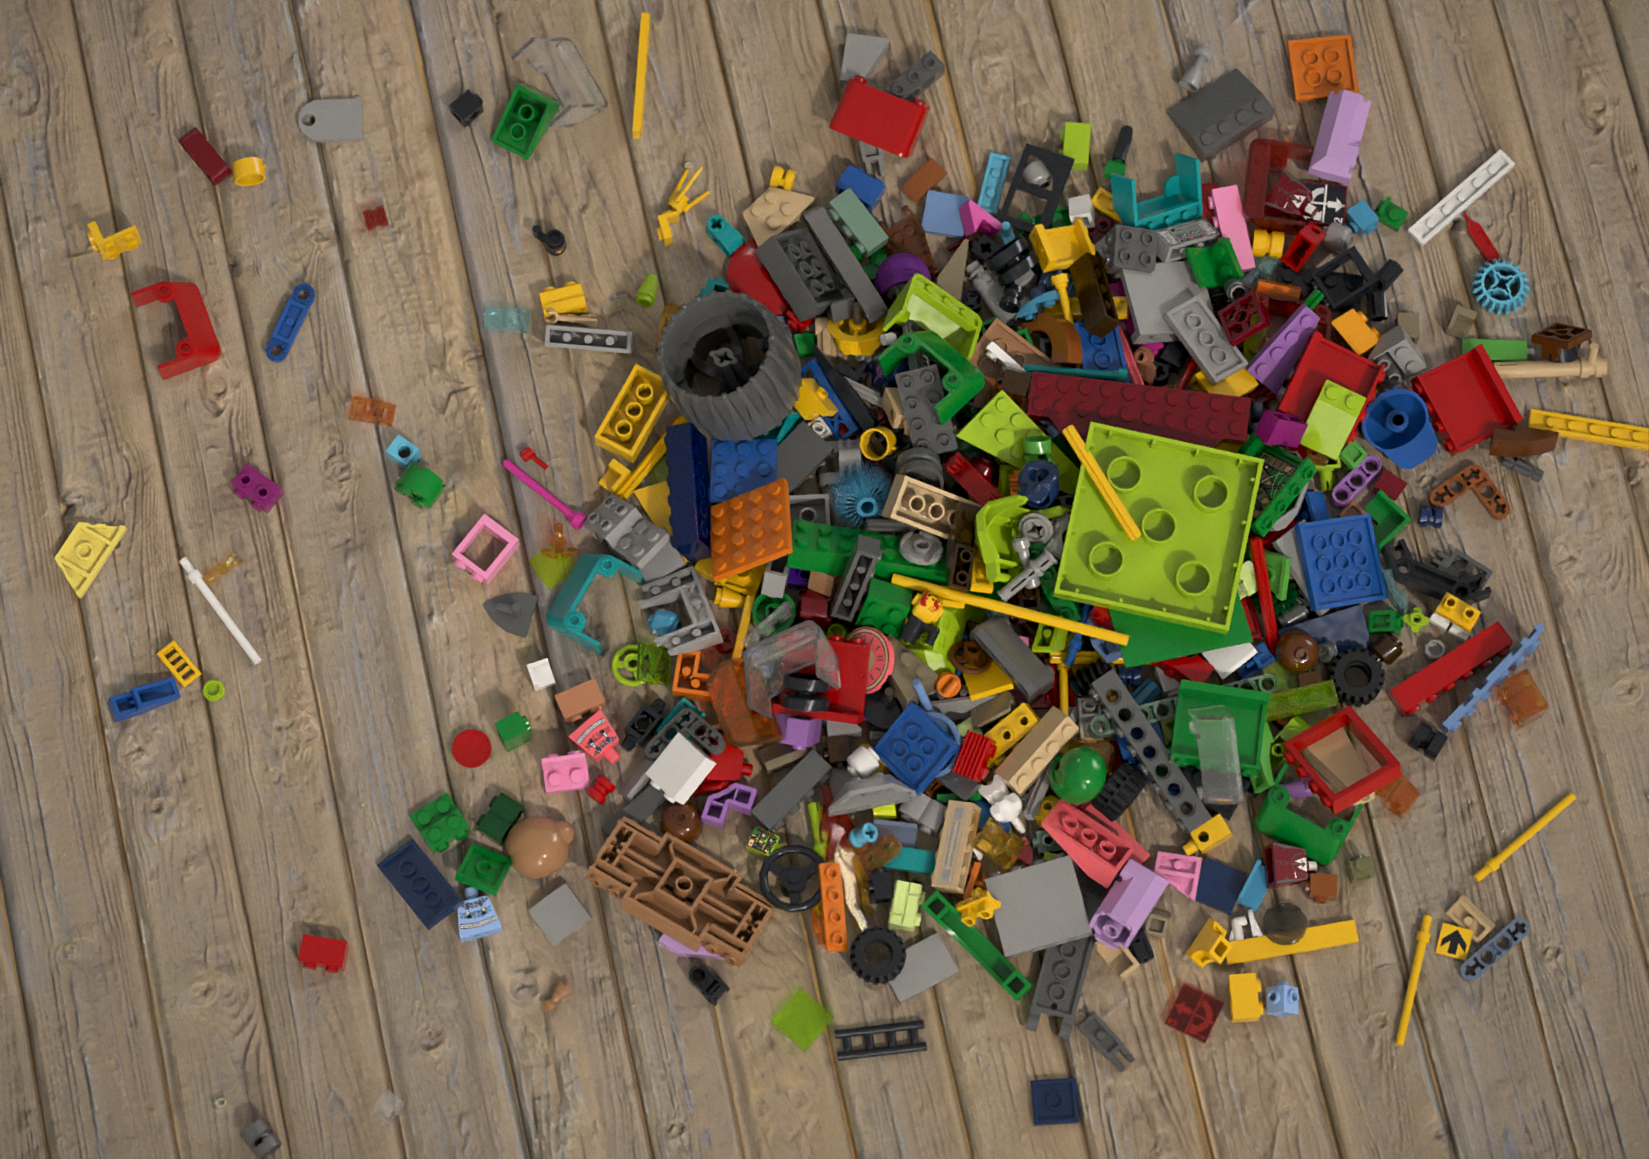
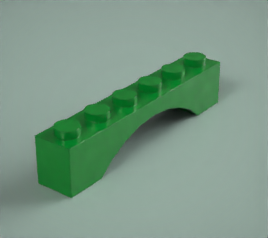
M936 890L921 906L1016 1001L1019 1002L1034 987L974 925L969 927L961 921V913L955 909L956 907L940 891Z

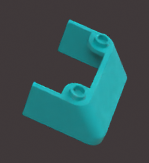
M1175 153L1176 174L1169 176L1165 180L1163 185L1164 195L1139 203L1136 201L1135 179L1111 173L1113 208L1125 226L1158 231L1201 219L1203 206L1199 159Z
M594 552L584 553L546 615L548 626L552 630L600 655L602 652L600 642L582 633L586 626V619L581 612L576 610L597 574L603 577H612L618 572L641 585L643 582L642 572L611 555Z

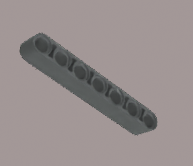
M818 204L803 212L802 217L845 287L853 294L855 301L861 304V312L868 323L871 324L885 317L888 313L887 306L822 204Z

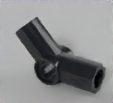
M1389 259L1374 275L1378 280V287L1381 290L1378 292L1371 290L1365 294L1367 297L1369 321L1381 322L1388 319L1386 291L1404 271L1395 260Z

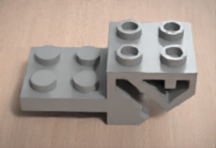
M613 493L605 498L582 523L588 532L600 543L604 540L607 541L611 553L621 560L623 558L640 569L672 539L668 533L644 519L636 507Z

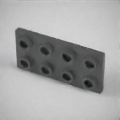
M933 364L895 374L913 448L924 447L934 451L936 454L956 450L958 443L953 428L956 425L955 417L953 416L944 425H941L934 409L948 394L943 387L938 365Z

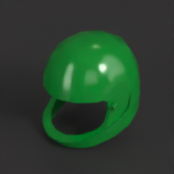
M1085 746L1071 748L1065 754L1057 756L1049 768V781L1052 789L1058 797L1070 804L1081 805L1090 802L1101 792L1105 785L1106 767L1103 758L1097 751ZM1058 761H1060V768L1056 771L1055 767Z

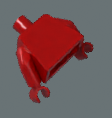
M699 729L697 732L703 735L706 731ZM721 734L726 741V748L722 753L713 755L705 748L703 749L717 764L701 782L702 785L697 787V791L691 795L692 797H698L701 792L703 794L718 793L728 788V786L739 782L741 775L751 776L753 764L743 762L744 751L739 749L738 745L728 735ZM712 738L709 739L712 745L716 746L718 744Z

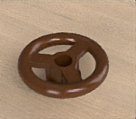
M963 640L957 642L949 651L951 664L957 670L966 674L976 675L984 673L992 664V658L976 641ZM964 647L963 654L955 656L956 651ZM981 652L985 655V663L979 659ZM960 663H973L978 668H969Z

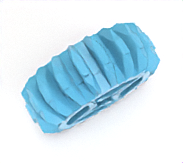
M1496 258L1492 260V264L1486 261L1484 267L1480 266L1477 270L1478 273L1474 274L1473 278L1475 281L1471 284L1475 288L1472 291V295H1477L1476 303L1482 301L1481 309L1487 306L1489 307V313H1492L1494 309L1497 316L1501 314L1502 310L1505 315H1508L1510 310L1516 312L1518 307L1524 305L1523 300H1527V293L1530 291V287L1527 286L1529 278H1524L1526 271L1519 272L1521 266H1512L1513 260H1510L1508 264L1505 263L1504 258L1501 259L1500 263H1498ZM1489 276L1492 286L1486 291L1484 279ZM1516 283L1517 295L1512 297L1510 288ZM1498 284H1500V286L1503 285V286H1505V288H1504V289H1502V287H1501V288H1498L1497 285H1498Z

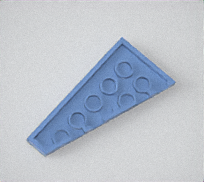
M1540 622L1534 627L1530 636L1524 637L1515 650L1510 652L1485 678L1486 680L1481 684L1482 686L1476 688L1467 698V701L1463 702L1440 727V730L1445 735L1450 730L1454 733L1462 725L1460 720L1465 715L1470 717L1477 710L1475 705L1480 700L1485 702L1492 694L1490 690L1495 685L1501 686L1511 673L1510 670L1514 672L1523 663L1522 661L1526 658L1524 655L1526 654L1529 657L1537 649V646L1541 643L1538 639L1546 629Z

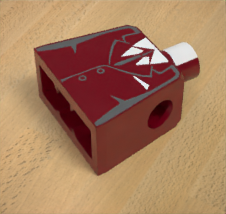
M1286 170L1263 202L1267 212L1297 222L1302 214L1313 218L1318 211V207L1311 203L1313 200L1311 191Z
M1276 842L1263 847L1267 889L1300 884L1308 879V874L1316 873L1317 871L1316 861L1307 860L1306 851L1303 848Z

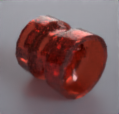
M383 205L376 207L375 210H363L368 231L374 230L377 226L385 227L389 225Z

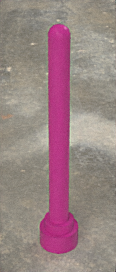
M509 459L503 461L502 464L507 470L568 517V521L571 522L570 525L578 531L584 526L582 523L588 518L584 513L570 509Z

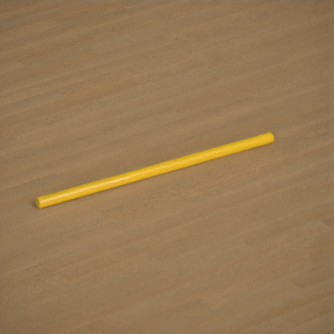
M895 573L892 577V584L920 592L930 591L935 596L1127 646L1129 635Z

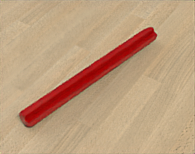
M1254 537L1249 540L1267 648L1274 656V646L1278 642L1279 637L1262 539Z

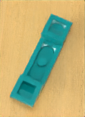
M872 845L869 867L931 875L935 870L936 852L899 846Z

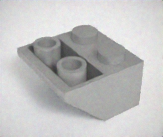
M1401 325L1383 334L1368 357V360L1378 365H1386L1383 370L1386 372L1383 381L1389 389L1427 367L1422 352Z

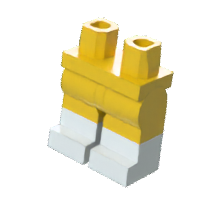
M1446 592L1430 617L1429 622L1443 631H1446L1452 622L1453 624L1448 634L1462 642H1466L1481 612Z

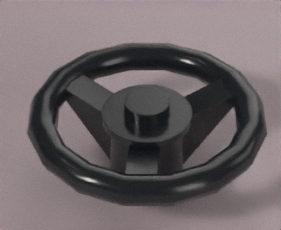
M786 845L773 851L763 861L759 872V884L764 897L777 909L787 912H802L816 906L821 901L820 885L814 896L803 903H799V894L804 891L807 881L818 872V865L825 863V861L813 849L801 845ZM791 853L808 856L814 861L805 868L798 865H790L783 868L775 863L779 857ZM769 871L782 882L784 890L790 894V903L783 902L773 895L768 886Z

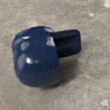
M1034 460L1023 465L1018 476L1019 489L1017 494L1028 498V501H1026L1027 505L1036 509H1045L1053 503L1060 489L1057 466L1045 460Z

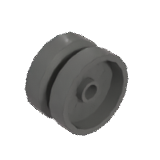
M917 447L905 450L897 457L894 463L895 476L896 474L905 475L943 490L942 461L934 451L924 447Z

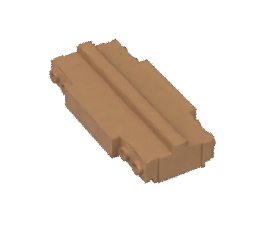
M625 816L617 821L614 830L596 855L594 864L590 865L585 878L593 886L602 887L612 897L621 899L619 908L695 952L702 946L707 952L719 955L728 964L735 965L738 968L747 961L750 951L758 942L760 935L776 910V907L768 902L765 897L754 892L751 887L741 884L743 878L741 874L668 832L661 838L654 831L645 829L635 820L628 819Z

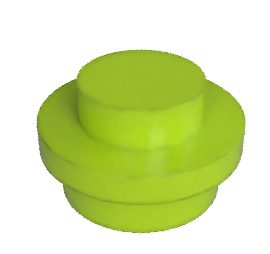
M212 679L204 684L203 694L209 701H218L224 696L225 687L221 681Z

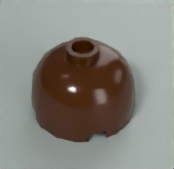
M1302 630L1284 632L1274 646V656L1277 664L1282 669L1294 674L1309 671L1315 666L1319 658V648L1316 640Z
M677 801L670 803L661 813L659 820L660 830L663 836L668 832L687 844L694 842L703 830L702 813L697 806L689 801H686L684 805Z

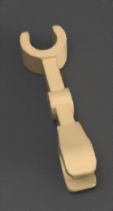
M548 308L546 312L554 314L553 318H544L546 323L550 325L557 323L558 320L569 323L578 322L589 327H597L598 319L593 314L580 316L573 314L563 315L558 314L552 308Z

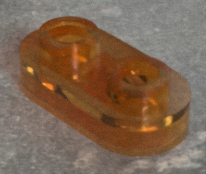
M892 835L884 836L861 854V865L869 871L881 869L900 854L902 844L899 839ZM890 843V847L886 849V845ZM873 856L872 860L868 862L869 857Z

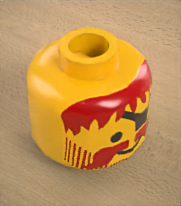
M925 591L922 595L917 593L910 603L913 605L912 614L926 624L935 623L944 611L942 607L943 601L930 591Z

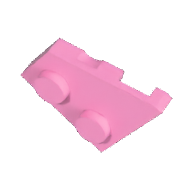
M1158 851L1154 872L1169 880L1168 884L1193 901L1196 900L1202 858Z

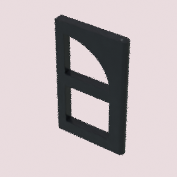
M1026 143L998 221L1001 223L1009 222L1011 228L1031 233L1035 225L1007 216L1016 190L1048 200L1039 224H1043L1045 230L1049 229L1075 159ZM1030 155L1040 159L1049 168L1053 177L1051 191L1020 181Z

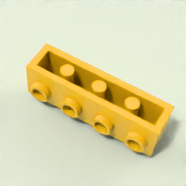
M1023 702L983 735L995 740V746H997L994 757L990 758L988 762L989 770L995 765L1000 766L1007 758L1006 756L1018 746L1041 720L1029 704Z

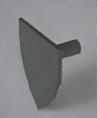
M518 592L506 593L494 597L483 605L489 617L496 625L506 632L526 638L538 596Z

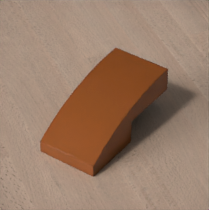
M931 158L902 186L901 190L918 204L928 193V190L934 189L948 172Z

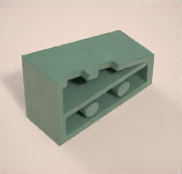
M850 187L829 202L828 215L833 223L854 244L859 254H863L868 258L887 244L889 237Z

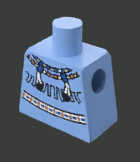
M465 888L466 901H463L464 904L458 908L461 942L503 932L488 895L479 897L476 888Z

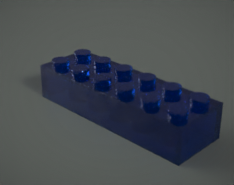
M690 422L666 427L664 443L667 447L665 462L669 473L666 480L670 489V495H668V504L671 507L669 523L672 527L670 542L672 547L689 562L711 558V499L707 438Z

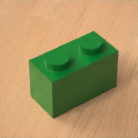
M518 711L494 723L497 734L507 752L531 740L529 734L532 732L531 725L526 716L521 717Z

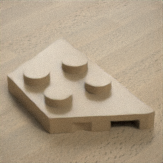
M770 186L742 213V218L745 225L749 228L752 239L755 240L759 247L771 236L785 233L802 216L803 212L815 204L816 198Z

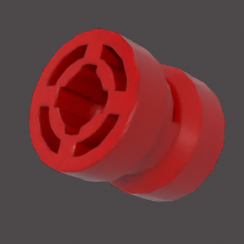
M599 774L595 779V784L589 786L585 793L595 802L603 805L608 794L613 793L616 787Z

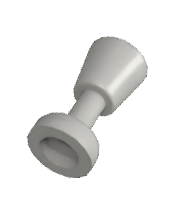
M1203 45L1195 46L1193 53L1197 59L1193 67H1189L1179 81V85L1190 92L1198 91L1202 76L1200 70L1204 62L1211 61L1215 55L1211 49Z

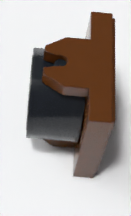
M1556 322L1531 335V343L1541 344L1545 360L1555 363L1573 362L1578 359V349L1581 344L1592 338V330Z

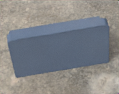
M873 819V825L878 830V837L876 841L871 842L870 846L889 845L915 849L918 824Z

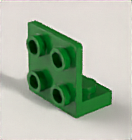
M1229 237L1220 239L1210 247H1190L1185 249L1187 261L1192 268L1199 288L1224 287V284L1229 279H1240L1244 276Z

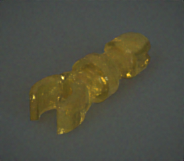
M232 552L223 564L220 562L215 570L205 575V582L213 584L222 574L226 575L229 573V569L241 565L243 559L240 558L239 561L233 562V557L238 555V553Z

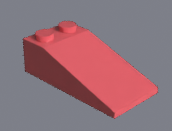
M1063 799L1059 800L1041 824L1090 878L1108 889L1126 865L1135 850L1134 846Z

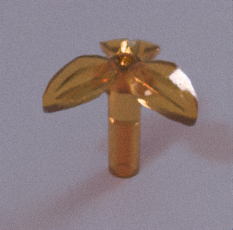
M556 523L554 525V535L551 539V546L553 548L542 549L540 553L546 557L556 559L558 554H561L563 558H568L577 554L579 550L575 547L565 548L567 543L563 535V524Z

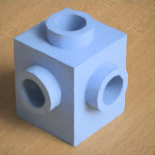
M1276 982L1275 986L1266 987L1267 1014L1279 1017L1298 1015L1299 995L1297 987L1289 986L1288 982Z

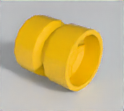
M1254 229L1251 246L1253 256L1264 257L1267 254L1269 258L1281 260L1285 232L1272 231L1271 234H1268L1267 230Z

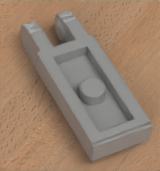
M858 140L866 174L873 178L870 164L878 162L879 175L886 177L883 150Z

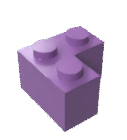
M774 713L771 738L778 739L779 743L792 745L793 749L805 750V747H812L813 744L820 742L822 720Z

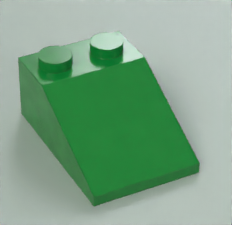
M526 83L516 84L491 142L529 160L553 122L561 102Z

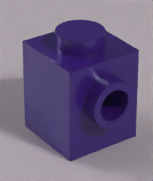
M790 568L787 588L794 590L808 588L811 571Z

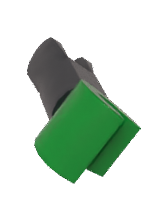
M1125 125L1121 128L1112 160H1109L1106 164L1103 174L1104 178L1111 179V173L1124 176L1126 169L1125 161L1133 135L1131 126Z

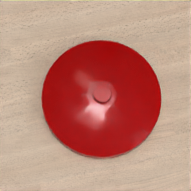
M750 239L742 244L731 257L727 269L729 290L738 294L742 292L762 303L775 316L785 317L786 312L793 309L782 296V292L777 284L771 279L765 265L759 260V256L755 251L758 248L755 240Z

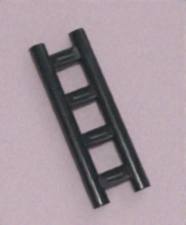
M924 1020L834 1030L835 1039L842 1038L844 1052H837L838 1061L927 1051V1043L919 1042L918 1029H924ZM909 1030L910 1044L897 1045L896 1032ZM887 1033L888 1046L875 1048L873 1034ZM864 1036L866 1049L852 1050L851 1037Z

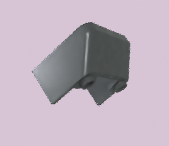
M996 614L970 631L969 641H976L1026 696L1024 703L1029 704L1031 707L1053 688L1055 681L1053 675L1055 672L1048 664L1044 665L1011 629V623L1004 615L1000 617Z

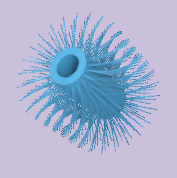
M860 464L859 470L855 466L856 474L853 469L855 478L849 468L851 476L847 475L849 477L848 480L843 479L844 481L840 483L843 485L838 487L839 490L835 488L836 491H829L837 493L828 494H832L837 499L831 500L833 501L831 503H834L832 505H836L839 508H836L835 512L837 513L835 514L841 517L844 514L845 520L849 521L847 523L854 520L858 525L860 520L863 522V527H865L866 518L879 519L881 517L884 519L882 509L885 507L884 504H886L885 501H887L888 496L882 497L890 493L889 490L891 489L889 488H891L892 483H890V480L887 483L882 478L884 475L881 476V473H877L875 470L872 473L869 469L867 474L868 467L867 469L865 467L866 472L863 471L861 477L862 465Z

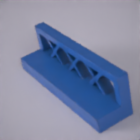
M818 359L809 361L801 368L802 378H805L804 374L811 370L814 374L813 379L820 387L827 391L829 399L837 407L838 411L835 414V418L822 416L836 440L847 441L854 434H862L863 432L832 387ZM839 422L845 423L849 430L843 436L838 431Z

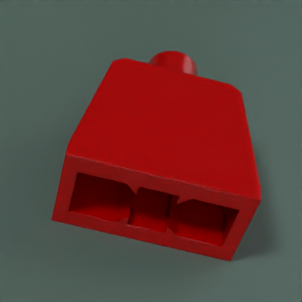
M1309 222L1298 233L1281 258V261L1298 273L1327 235L1326 232L1312 222ZM1302 249L1304 253L1300 256L1296 250Z

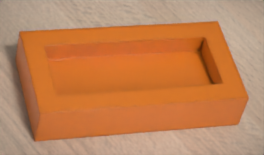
M1261 278L1257 286L1258 290L1299 298L1302 287Z

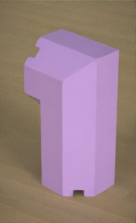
M1339 90L1338 94L1330 91L1309 166V175L1349 185L1371 101L1367 100L1366 103L1363 101V95L1347 90Z
M1130 858L1120 873L1118 880L1114 883L1089 923V927L1095 930L1094 936L1096 940L1111 949H1117L1118 946H1123L1122 949L1128 948L1165 891L1169 880Z

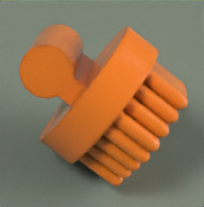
M941 671L936 680L935 687L941 696L949 698L959 692L961 681L956 674Z

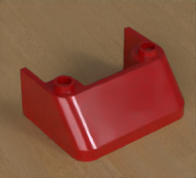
M162 281L130 293L136 308L157 300L161 303H168L173 300L176 302L188 337L177 342L175 346L177 359L157 366L163 380L215 362L220 358L221 348L196 284L191 282Z

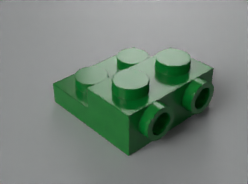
M447 792L409 816L433 854L444 852L450 847V843L455 840H463L469 835L468 832L471 831L470 826Z

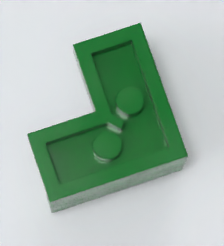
M1381 489L1363 508L1367 513H1370L1371 520L1376 524L1373 530L1378 554L1382 552L1383 546L1390 544L1409 526L1411 518Z

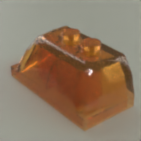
M754 658L728 659L717 666L706 681V686L727 743L737 747H744L782 740V733L775 714L772 713V706Z

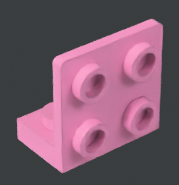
M571 751L565 756L548 754L545 758L541 759L546 794L588 789L590 786L585 753Z

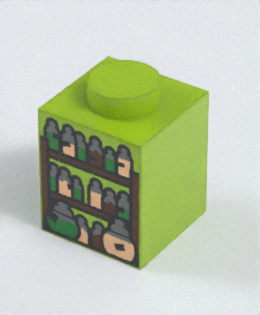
M755 826L746 845V850L766 859L773 851L782 847L779 844L780 837Z

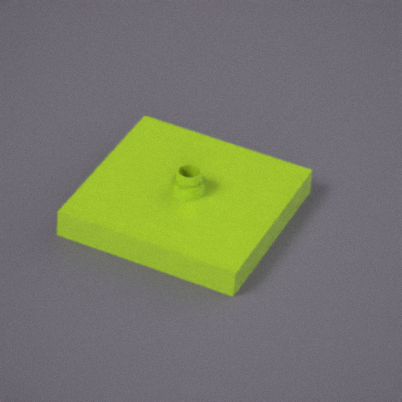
M1090 422L1085 450L1087 453L1090 451L1140 530L1141 536L1133 541L1128 538L1087 473L1085 466L1081 463L1052 597L1227 634L1233 613L1264 459Z

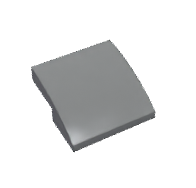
M567 883L554 890L528 910L553 946L559 945L573 932H577L593 919Z

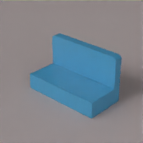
M1259 859L1254 865L1236 903L1247 909H1253L1255 913L1268 890L1266 887L1265 866L1261 865L1262 861Z

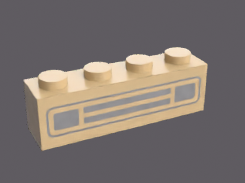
M949 800L948 806L944 810L945 821L943 828L940 830L941 841L939 849L935 854V870L931 874V886L938 891L964 894L981 808L974 803Z

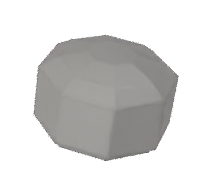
M1431 639L1424 646V655L1429 661H1436L1445 655L1446 646L1441 640Z

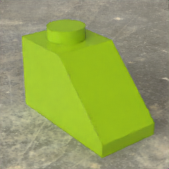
M1039 623L1031 649L1032 652L1055 653L1064 650L1069 631Z

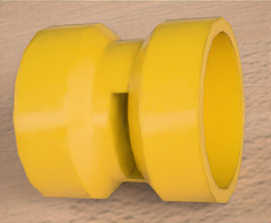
M775 165L770 186H782L785 190L791 191L796 171L791 169L783 170L782 167Z

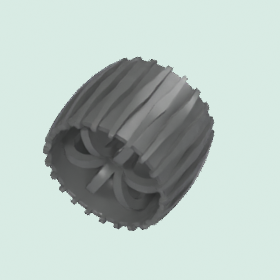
M714 290L704 296L697 295L695 296L696 299L688 304L683 303L681 305L682 308L675 315L672 314L669 317L670 321L667 326L661 330L662 336L657 343V365L663 386L674 406L683 417L709 436L711 435L721 441H724V439L730 440L733 443H739V440L752 441L755 437L762 434L766 436L769 434L768 431L777 425H782V420L788 414L791 415L793 412L792 407L800 397L799 389L802 386L801 364L792 338L781 321L766 306L742 292L738 294L731 290H726L725 292ZM747 337L764 338L769 344V349L765 354L766 357L754 365H747L745 363L742 339H747ZM726 342H732L734 352L728 348L719 349L718 346ZM708 354L714 361L717 369L702 362L703 360L706 361ZM695 373H700L710 379L722 382V387L718 394L714 397H699L693 394L691 388L694 384L693 378Z

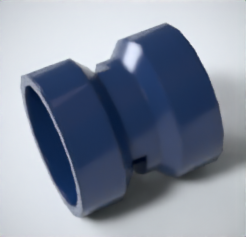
M1420 505L1418 526L1426 527L1430 525L1441 529L1443 507L1429 508L1426 505Z
M1117 664V674L1124 685L1140 686V665L1126 668L1124 664Z

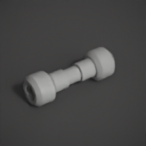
M1019 535L1014 537L1011 542L1013 549L1018 551L1023 565L1022 569L1024 570L1029 566L1028 563H1030L1028 548L1031 544L1028 536ZM1035 577L1024 587L1027 589L1038 587L1041 583L1040 577Z

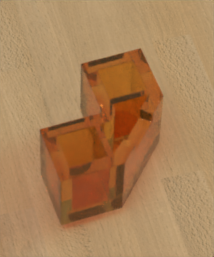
M1401 771V777L1375 791V794L1387 802L1385 805L1386 809L1403 820L1419 798L1420 793L1402 775L1403 772Z

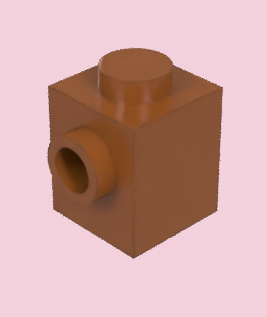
M1310 873L1308 879L1304 881V893H1308V899H1312L1314 903H1327V900L1334 901L1337 897V875Z

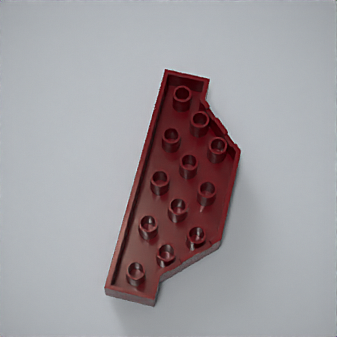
M1032 372L1027 416L1033 420L1049 421L1072 452L1074 450L1062 431L1066 427L1073 425L1085 443L1090 422L1216 448L1221 443L1245 445L1251 398Z

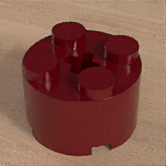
M800 588L798 595L802 596L801 601H797L796 625L798 627L796 629L801 630V632H820L823 634L830 627L831 614H827V610L831 606L832 596L829 597L808 588Z

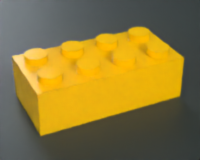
M635 364L594 436L596 445L634 464L670 400L659 375Z

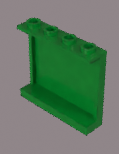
M1181 679L1178 688L1169 762H1174L1176 766L1180 767L1193 765L1200 770L1219 769V772L1226 774L1238 772L1245 777L1258 775L1261 769V749L1266 708L1270 693Z

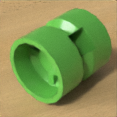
M1031 436L1023 439V452L1027 454L1024 457V465L1034 460H1045L1053 463L1052 455L1049 454L1052 450L1051 437Z

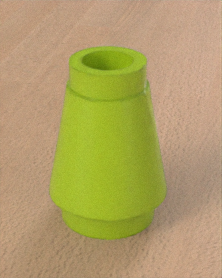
M647 274L635 297L637 298V304L640 306L652 307L656 302L658 277L656 275Z

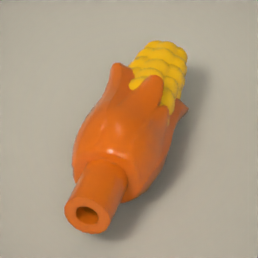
M820 901L810 911L812 930L818 938V946L822 947L825 946Z

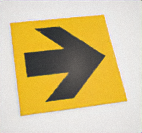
M1443 923L1435 953L1466 961L1473 930Z

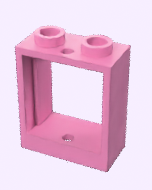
M484 514L452 553L453 560H455L453 563L463 571L467 569L471 572L470 576L478 583L483 581L488 585L520 546L519 539ZM482 529H485L506 545L486 572L462 555Z

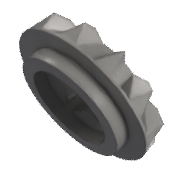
M1038 511L1035 513L1029 512L1022 517L1019 523L1020 534L1028 536L1030 544H1035L1039 541H1043L1046 544L1053 536L1052 521L1047 519V515H1041ZM1034 523L1037 526H1043L1040 532L1037 529H1032Z

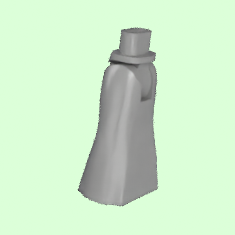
M975 260L966 267L965 271L970 275L969 279L974 289L981 293L983 301L994 317L999 316L1000 320L1008 327H1011L1017 319H1022L1017 318V313H1008L999 307L1000 299L1004 296L1003 290L1005 286L1001 287L996 281L995 276L997 272L989 271L986 265H982L979 260ZM1026 295L1020 301L1021 308L1031 301Z

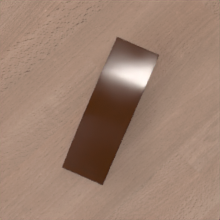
M1515 425L1514 431L1493 428L1489 455L1522 457L1547 453L1555 449L1559 432Z

